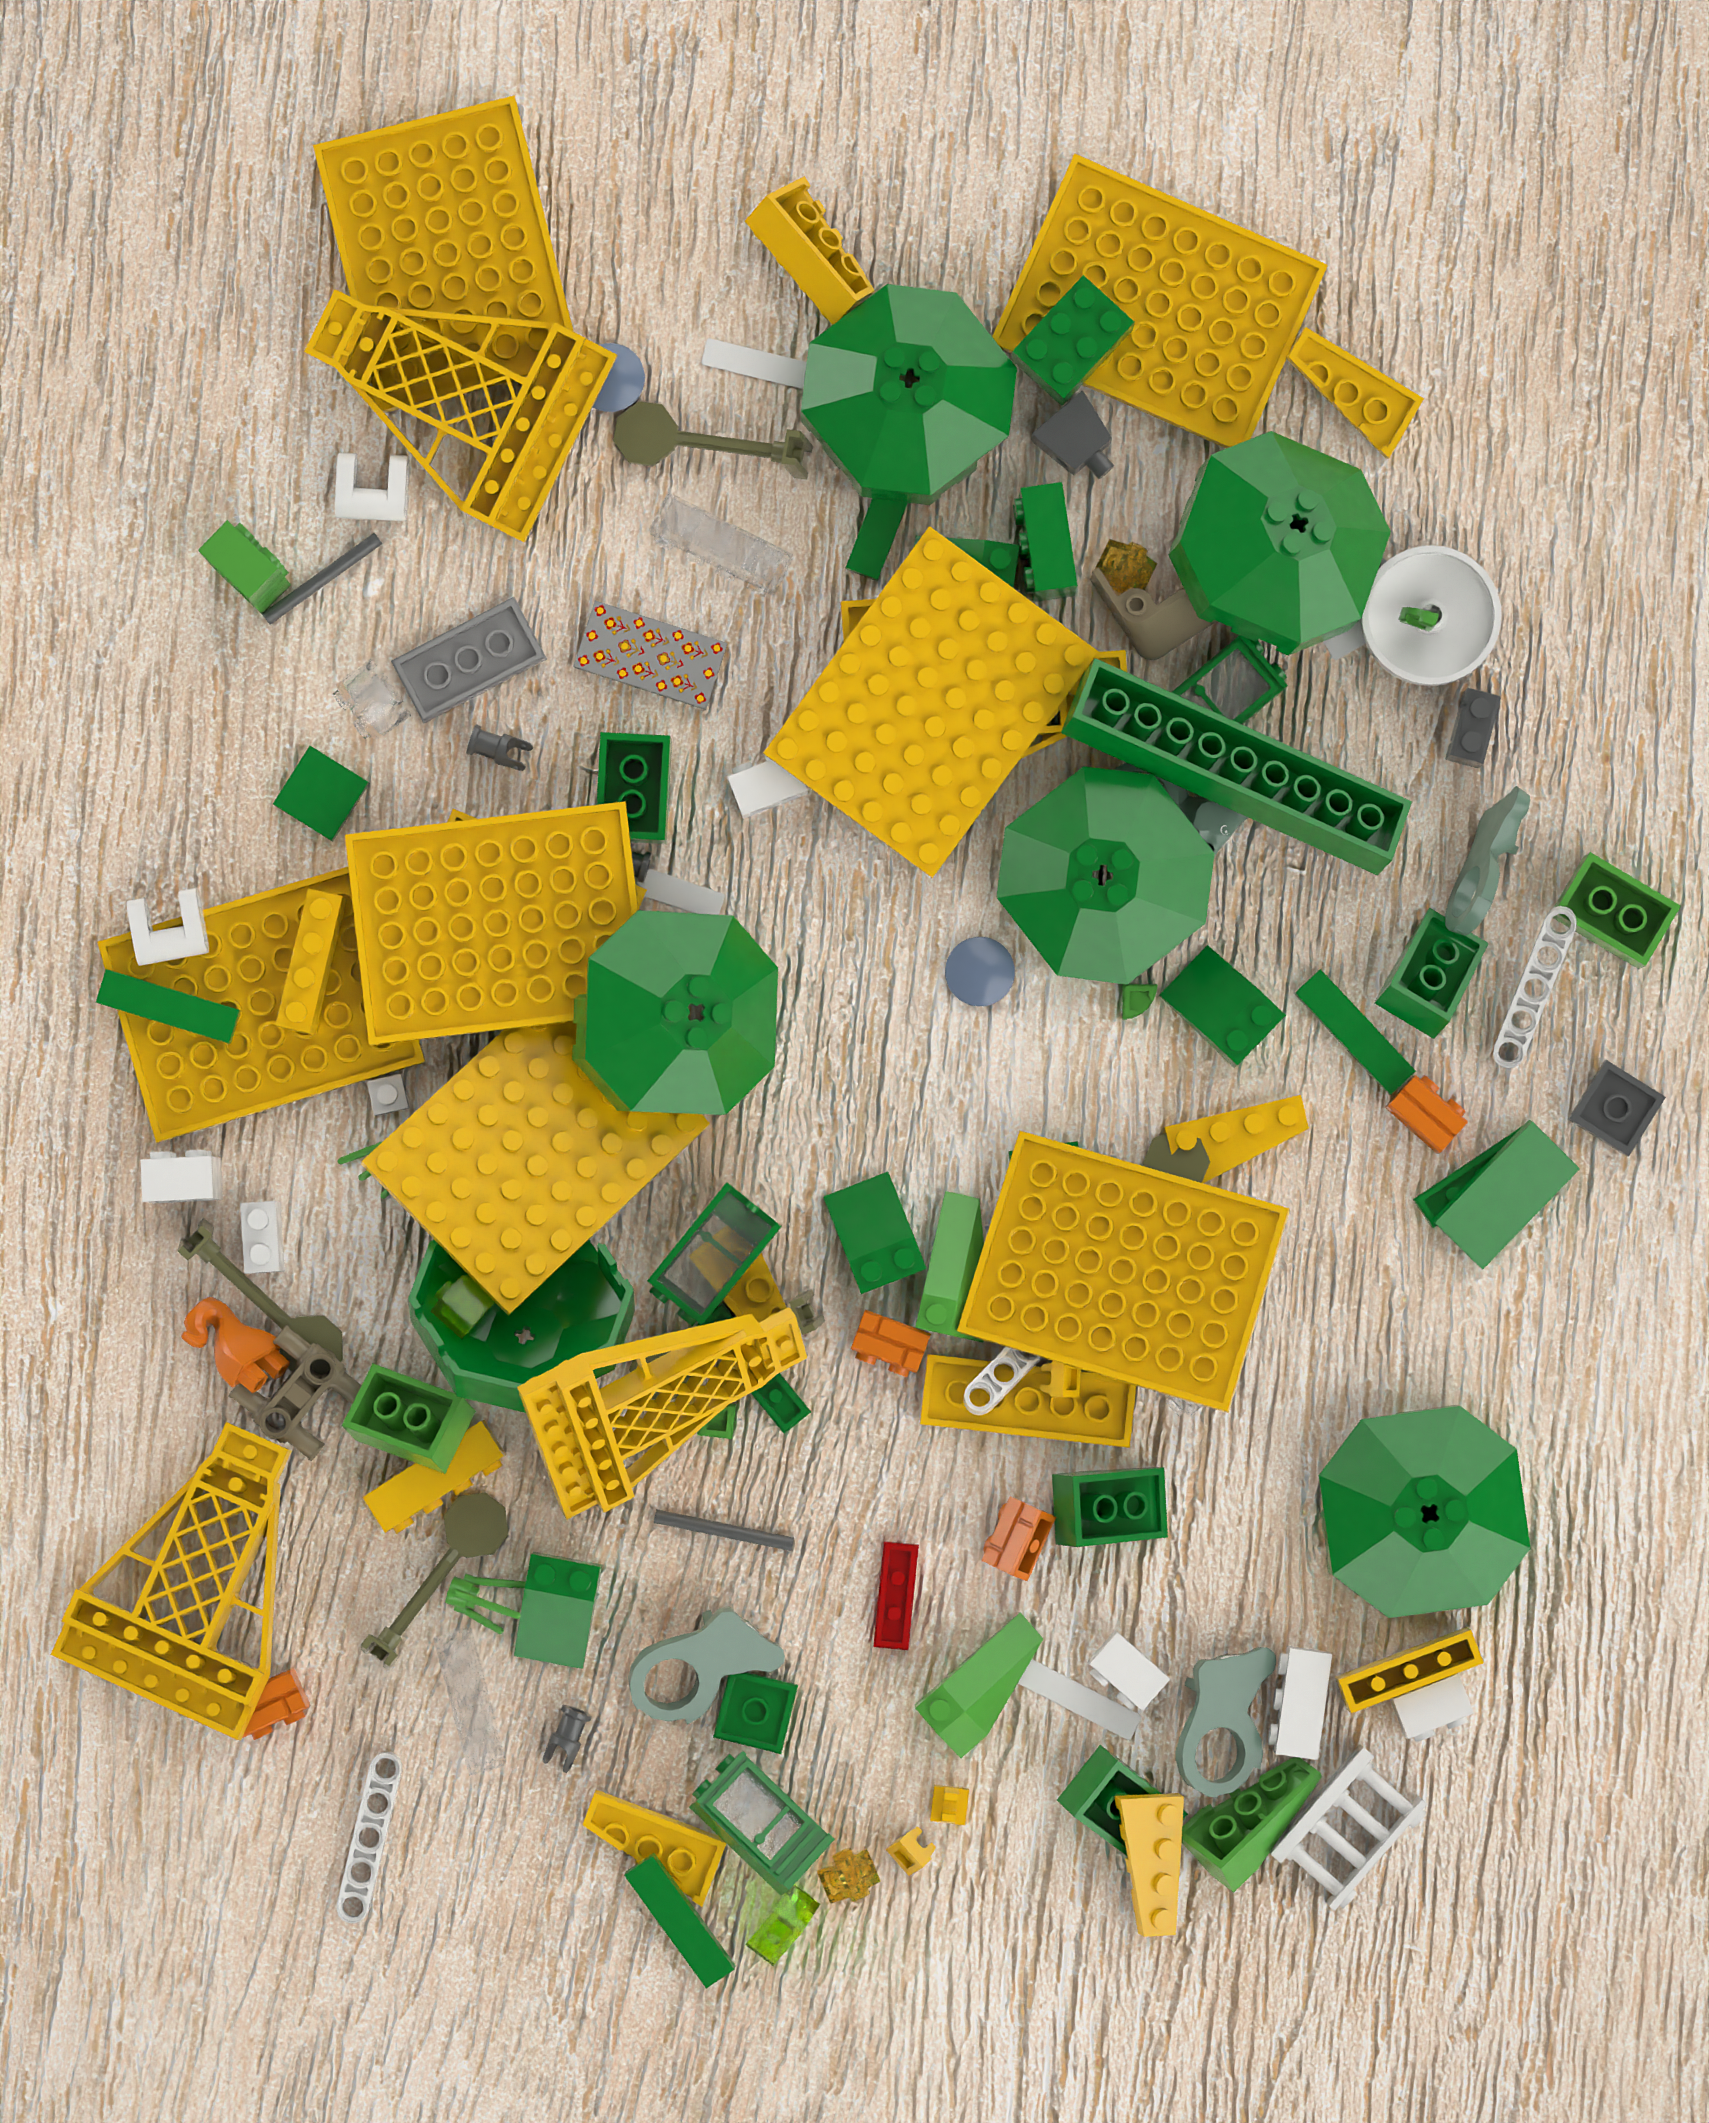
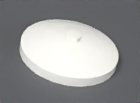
M1435 545L1419 546L1398 553L1378 569L1360 623L1362 634L1370 653L1386 671L1408 683L1423 686H1439L1464 678L1478 668L1488 657L1499 635L1501 605L1493 581L1475 560L1452 548ZM1403 607L1418 608L1437 613L1439 616L1432 631L1428 632L1400 622L1398 618Z

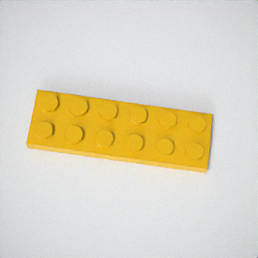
M927 1354L920 1424L1130 1448L1136 1395L1135 1385L1099 1374L1081 1371L1079 1397H1054L1040 1390V1385L1051 1384V1372L1041 1371V1367L1034 1366L991 1411L984 1415H975L969 1412L964 1405L965 1389L992 1361ZM1002 1364L994 1369V1376L1000 1382H1008L1014 1377V1372L1010 1366ZM975 1389L969 1395L971 1403L977 1407L985 1406L990 1401L989 1394L983 1389Z

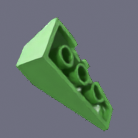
M948 1191L944 1193L915 1328L983 1343L984 1340L957 1331L984 1246L979 1198Z
M1019 1612L915 1704V1709L945 1743L962 1758L988 1735L1043 1641V1637L1023 1614Z
M1293 1757L1261 1775L1258 1783L1243 1791L1240 1788L1236 1789L1234 1792L1229 1793L1231 1798L1215 1807L1209 1804L1200 1809L1182 1826V1844L1211 1876L1234 1893L1259 1869L1322 1778L1321 1773L1300 1757Z

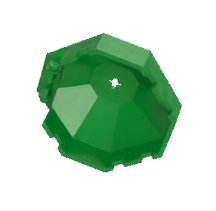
M886 284L809 343L801 403V422L809 432L813 433L821 443L822 449L838 469L844 472L861 497L931 505L956 483L959 484L976 471L978 460L1009 437L1017 367L956 292ZM907 370H913L914 376L920 378V382L913 383L912 388H906L905 382L899 380L900 375L904 376L907 374Z
M1273 431L1211 454L1198 470L1193 492L1186 503L1179 523L1178 534L1168 554L1197 617L1210 623L1215 620L1230 626L1231 632L1257 642L1260 639L1277 646L1276 651L1288 656L1349 631L1362 618L1391 533L1362 470ZM1296 515L1298 520L1304 519L1306 521V525L1303 527L1304 533H1300L1298 529L1292 530L1289 524L1293 522L1292 516Z
M1083 766L1005 827L996 898L1057 976L1128 985L1206 924L1215 853L1155 775ZM1101 865H1107V871L1113 873V879L1106 880L1105 886L1098 885V879L1093 878V871L1100 870Z
M637 910L588 957L586 994H579L574 999L573 1024H577L576 1045H573L572 1060L617 1111L726 1115L775 1067L778 967L733 915ZM690 1004L693 1006L702 1005L703 1009L700 1014L703 1018L701 1021L697 1019L690 1021L687 1016L690 1014L688 1006Z
M434 1239L429 1242L408 1297L411 1323L455 1395L524 1413L526 1411L517 1389L518 1386L579 1354L624 1344L635 1313L634 1288L628 1279H624L618 1271L617 1262L606 1245L598 1243L596 1250L590 1240L575 1252L509 1316ZM524 1330H529L530 1336L534 1339L527 1340L525 1344L519 1343V1337L515 1335L522 1334ZM617 1364L594 1369L595 1379L615 1370Z
M1444 1406L1361 1419L1318 1475L1323 1505L1320 1516L1323 1537L1325 1538L1328 1573L1388 1618L1488 1605L1531 1549L1517 1449L1461 1406ZM1432 1504H1435L1438 1507L1435 1512L1439 1516L1436 1522L1429 1520L1427 1523H1424L1421 1520L1424 1515L1420 1511L1423 1505L1430 1507Z

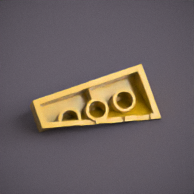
M804 176L766 195L747 217L745 223L773 254L776 261L796 281L798 287L813 301L821 314L833 325L868 299L875 290L853 254L845 253L843 250L841 234L837 228L831 229L823 217L826 210L820 200L813 201L807 191L811 185Z

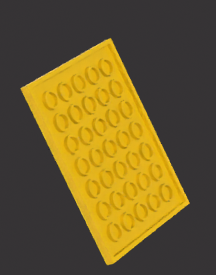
M515 95L313 145L350 297L366 305L556 322L574 332ZM423 319L420 322L422 326L474 352L481 348L491 328V324ZM400 323L396 332L408 329L409 327ZM500 325L486 352V357L525 377L528 375L549 330ZM413 332L394 338L399 357L418 352ZM417 332L423 350L441 344ZM389 345L380 364L395 359L391 345ZM449 348L454 366L472 360ZM444 349L425 354L431 373L450 367ZM420 356L401 362L407 381L426 375ZM397 364L378 370L384 389L403 383ZM480 364L486 382L503 376ZM476 365L456 370L462 389L481 384ZM452 372L433 378L439 397L458 391ZM374 375V377H373V379H372V381H371V382H372V387H374V388H376V389L379 390V387H378V384H377V381H376V378H375V375ZM428 380L409 386L415 405L434 399ZM507 381L499 382V383H496V384H493V385H490V386H487V387L504 384V383H507ZM405 388L387 393L389 396L411 406ZM385 401L380 402V408L385 413L399 410V408Z
M1074 153L992 337L1002 350L1012 354L1017 345L1084 275L1135 323L1133 331L1082 385L1227 449L1251 439L1328 265Z
M929 526L763 754L933 878L1099 651Z
M626 802L345 834L369 1045L574 1021V999L579 994H586L588 957L638 910Z
M348 866L204 909L203 915L209 943V953L139 966L135 956L131 932L97 942L105 970L108 969L241 1010L232 1042L229 1044L117 1009L156 1143L426 1062L420 1040L369 1045ZM308 888L340 895L347 899L315 1036L283 1029L275 1025ZM182 916L152 925L153 931L183 926Z
M573 1021L504 1029L361 1162V1165L508 1316L710 1125V1122L702 1114L617 1111L572 1060L573 1045H576L577 1024H573Z
M1019 1130L957 1331L968 1336L1229 1413L1290 1209Z

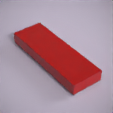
M884 1541L873 1647L898 1650L909 1649L919 1544Z

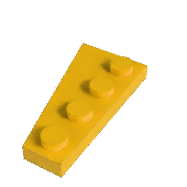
M1307 327L1303 328L1286 357L1386 459L1390 458L1423 402V397Z
M1297 1095L1166 1126L1164 1129L1171 1155L1178 1148L1182 1150L1192 1149L1197 1143V1138L1201 1139L1210 1160L1202 1182L1205 1183L1308 1130L1309 1126L1302 1097Z
M728 1225L712 1236L715 1241L741 1262L745 1260L754 1248ZM710 1242L703 1243L688 1256L717 1293L722 1290L724 1284L739 1267ZM762 1253L724 1298V1302L736 1317L752 1314L758 1323L767 1319L770 1315L787 1308Z
M596 1789L582 1825L619 1851L623 1850L636 1859L637 1863L655 1853L679 1888L690 1896L692 1901L703 1907L726 1843L718 1835Z
M1179 1793L1114 1796L1116 1808L1120 1810L1122 1824H1119L1121 1838L1125 1840L1128 1858H1125L1127 1872L1131 1874L1133 1886L1131 1896L1138 1934L1143 1937L1176 1935L1184 1796Z

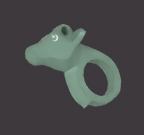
M1124 763L1114 769L1151 774L1128 763ZM1157 777L1215 853V859L1218 851L1248 817L1204 797H1191L1186 789Z
M1515 786L1503 799L1487 809L1479 820L1474 842L1455 882L1446 908L1445 926L1449 931L1465 936L1479 926L1489 911L1497 891L1500 877V867L1497 862L1498 856L1505 852L1517 854L1519 847L1515 843L1518 829L1530 805V795L1518 786Z
M730 1606L721 1607L714 1614H712L711 1610L702 1613L704 1626L701 1629L659 1641L644 1648L631 1664L628 1675L632 1702L637 1710H642L653 1719L668 1722L685 1719L688 1725L700 1718L710 1708L718 1692L722 1677L752 1670L772 1672L784 1663V1651L779 1644L765 1638L749 1621L740 1617ZM678 1659L692 1665L697 1676L694 1687L687 1696L679 1701L671 1703L657 1702L644 1691L646 1675L653 1666L661 1661Z
M1256 1647L1242 1654L1220 1655L1213 1659L1198 1660L1193 1668L1194 1678H1186L1184 1685L1195 1691L1197 1698L1179 1737L1175 1759L1179 1774L1185 1783L1208 1797L1218 1798L1219 1795L1234 1792L1247 1781L1254 1767L1261 1769L1263 1758L1262 1740L1247 1710L1256 1696L1261 1683L1275 1670L1276 1655L1269 1648ZM1219 1727L1226 1728L1231 1732L1236 1741V1761L1231 1771L1223 1778L1214 1781L1206 1780L1197 1769L1195 1760L1197 1746L1201 1738L1210 1730Z

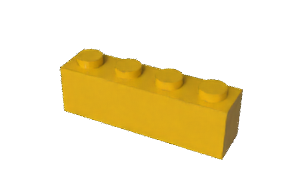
M309 888L307 890L275 1024L280 1028L315 1036L347 899L343 896Z
M481 1420L466 1430L445 1474L415 1463L362 1498L383 1531L386 1533L393 1529L398 1534L414 1523L411 1517L419 1511L423 1510L427 1515L443 1505L441 1497L450 1491H453L455 1496L474 1485L470 1479L481 1471L486 1477L502 1467L503 1464L500 1459L505 1457L506 1453L485 1420Z
M1464 1627L1335 1676V1680L1346 1709L1350 1713H1354L1478 1666L1484 1662L1472 1630Z

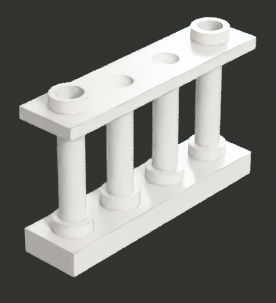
M1359 1745L1291 1822L1270 1851V1854L1280 1863L1286 1858L1289 1861L1293 1859L1332 1894L1326 1903L1334 1911L1339 1905L1345 1908L1352 1901L1357 1893L1354 1888L1408 1826L1414 1828L1426 1815V1811L1423 1809L1427 1803L1419 1796L1410 1803L1372 1769L1373 1765L1370 1763L1374 1756L1362 1745ZM1355 1778L1359 1781L1363 1779L1402 1814L1389 1830L1349 1796L1350 1791L1347 1788ZM1332 1805L1336 1808L1340 1806L1378 1840L1365 1857L1325 1822L1327 1818L1323 1815ZM1309 1831L1312 1834L1317 1833L1355 1867L1342 1883L1302 1849L1303 1844L1300 1841Z

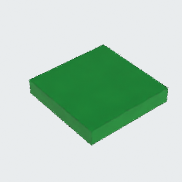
M309 746L273 802V805L333 842L370 783L317 749Z
M750 1672L728 1675L713 1738L782 1754L798 1684Z

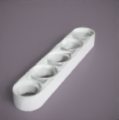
M1554 907L1547 913L1495 1041L1493 1050L1494 1060L1503 1068H1514L1523 1061L1575 933L1577 925L1576 916L1567 907ZM1557 914L1568 916L1571 921L1570 928L1565 932H1556L1550 925L1552 917ZM1550 946L1557 951L1558 958L1553 964L1547 965L1539 961L1537 953L1542 947ZM1533 978L1541 980L1545 985L1543 994L1536 997L1527 994L1524 986L1528 980ZM1520 1010L1528 1012L1532 1017L1530 1026L1523 1029L1514 1026L1512 1016L1515 1012ZM1511 1042L1517 1045L1519 1048L1517 1058L1514 1060L1503 1059L1499 1054V1048L1502 1044Z
M1005 1347L965 1389L963 1401L966 1409L975 1415H984L991 1411L1042 1357L1033 1356L1027 1358L1022 1356L1018 1350ZM1005 1364L1010 1366L1014 1372V1377L1008 1382L997 1380L994 1376V1369L998 1365ZM975 1389H983L989 1394L990 1401L985 1406L977 1407L971 1403L969 1395Z
M392 1752L378 1754L372 1759L369 1766L337 1901L338 1916L347 1923L360 1922L366 1917L370 1909L402 1774L401 1759ZM388 1758L395 1763L396 1772L392 1777L383 1778L379 1776L376 1771V1765L380 1759ZM381 1793L387 1798L388 1806L385 1811L376 1813L369 1808L368 1799L371 1794ZM364 1828H374L378 1832L379 1842L376 1846L366 1847L361 1843L360 1833ZM364 1862L369 1865L371 1876L367 1881L359 1882L354 1879L352 1867L355 1863ZM357 1897L362 1901L363 1911L360 1915L350 1916L344 1911L343 1904L347 1898Z

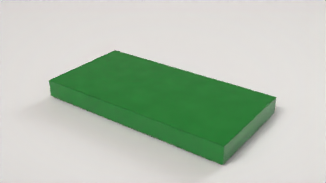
M1528 1120L1432 1221L1483 1270L1580 1168L1533 1121Z

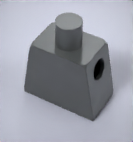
M1083 391L1032 433L1031 441L1073 475L1087 466L1098 479H1101L1114 467L1113 463L1102 452L1111 444V435Z

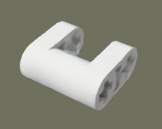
M338 453L335 517L406 521L409 490V456L390 455L388 489L357 488V453Z
M197 888L179 891L183 926L153 931L149 907L145 897L127 901L132 941L139 966L209 953L202 904Z

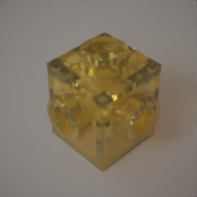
M1109 539L1095 569L1099 567L1104 577L1110 581L1109 584L1112 589L1123 594L1133 588L1145 590L1158 563L1146 555L1148 550L1137 543L1129 542V544Z
M850 1847L832 1855L833 1862L817 1870L830 1904L850 1898L851 1902L860 1900L870 1894L868 1888L881 1881L867 1849L853 1853Z

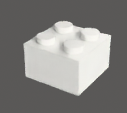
M186 1150L185 1157L177 1158L176 1153H171L170 1151L150 1152V1159H140L142 1202L156 1204L223 1200L221 1158L212 1156L211 1151Z

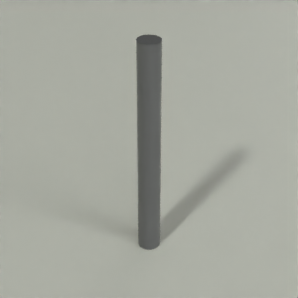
M373 533L263 612L262 615L271 625L382 545V542Z
M656 1509L654 1523L787 1551L792 1550L794 1537Z

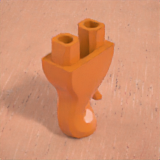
M214 1297L203 1299L187 1314L184 1320L187 1331H184L181 1337L195 1348H202L207 1344V1327L213 1325L216 1332L214 1346L216 1368L220 1376L232 1388L241 1383L253 1394L261 1389L268 1378V1375L262 1370L266 1371L276 1380L285 1374L290 1364V1361L279 1352L281 1347L273 1343V1340L276 1338L274 1335L264 1330L244 1325L234 1315L232 1310L219 1299Z

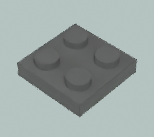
M1604 1060L1568 1120L1628 1157L1666 1097L1608 1060Z

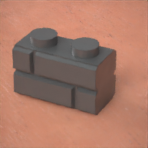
M1467 688L1463 692L1446 760L1474 768H1480L1484 764L1501 696L1472 688Z

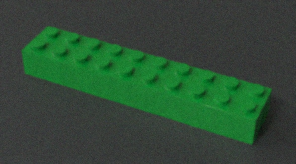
M1096 658L1082 675L1061 731L1062 734L1377 876L1393 860L1412 801Z

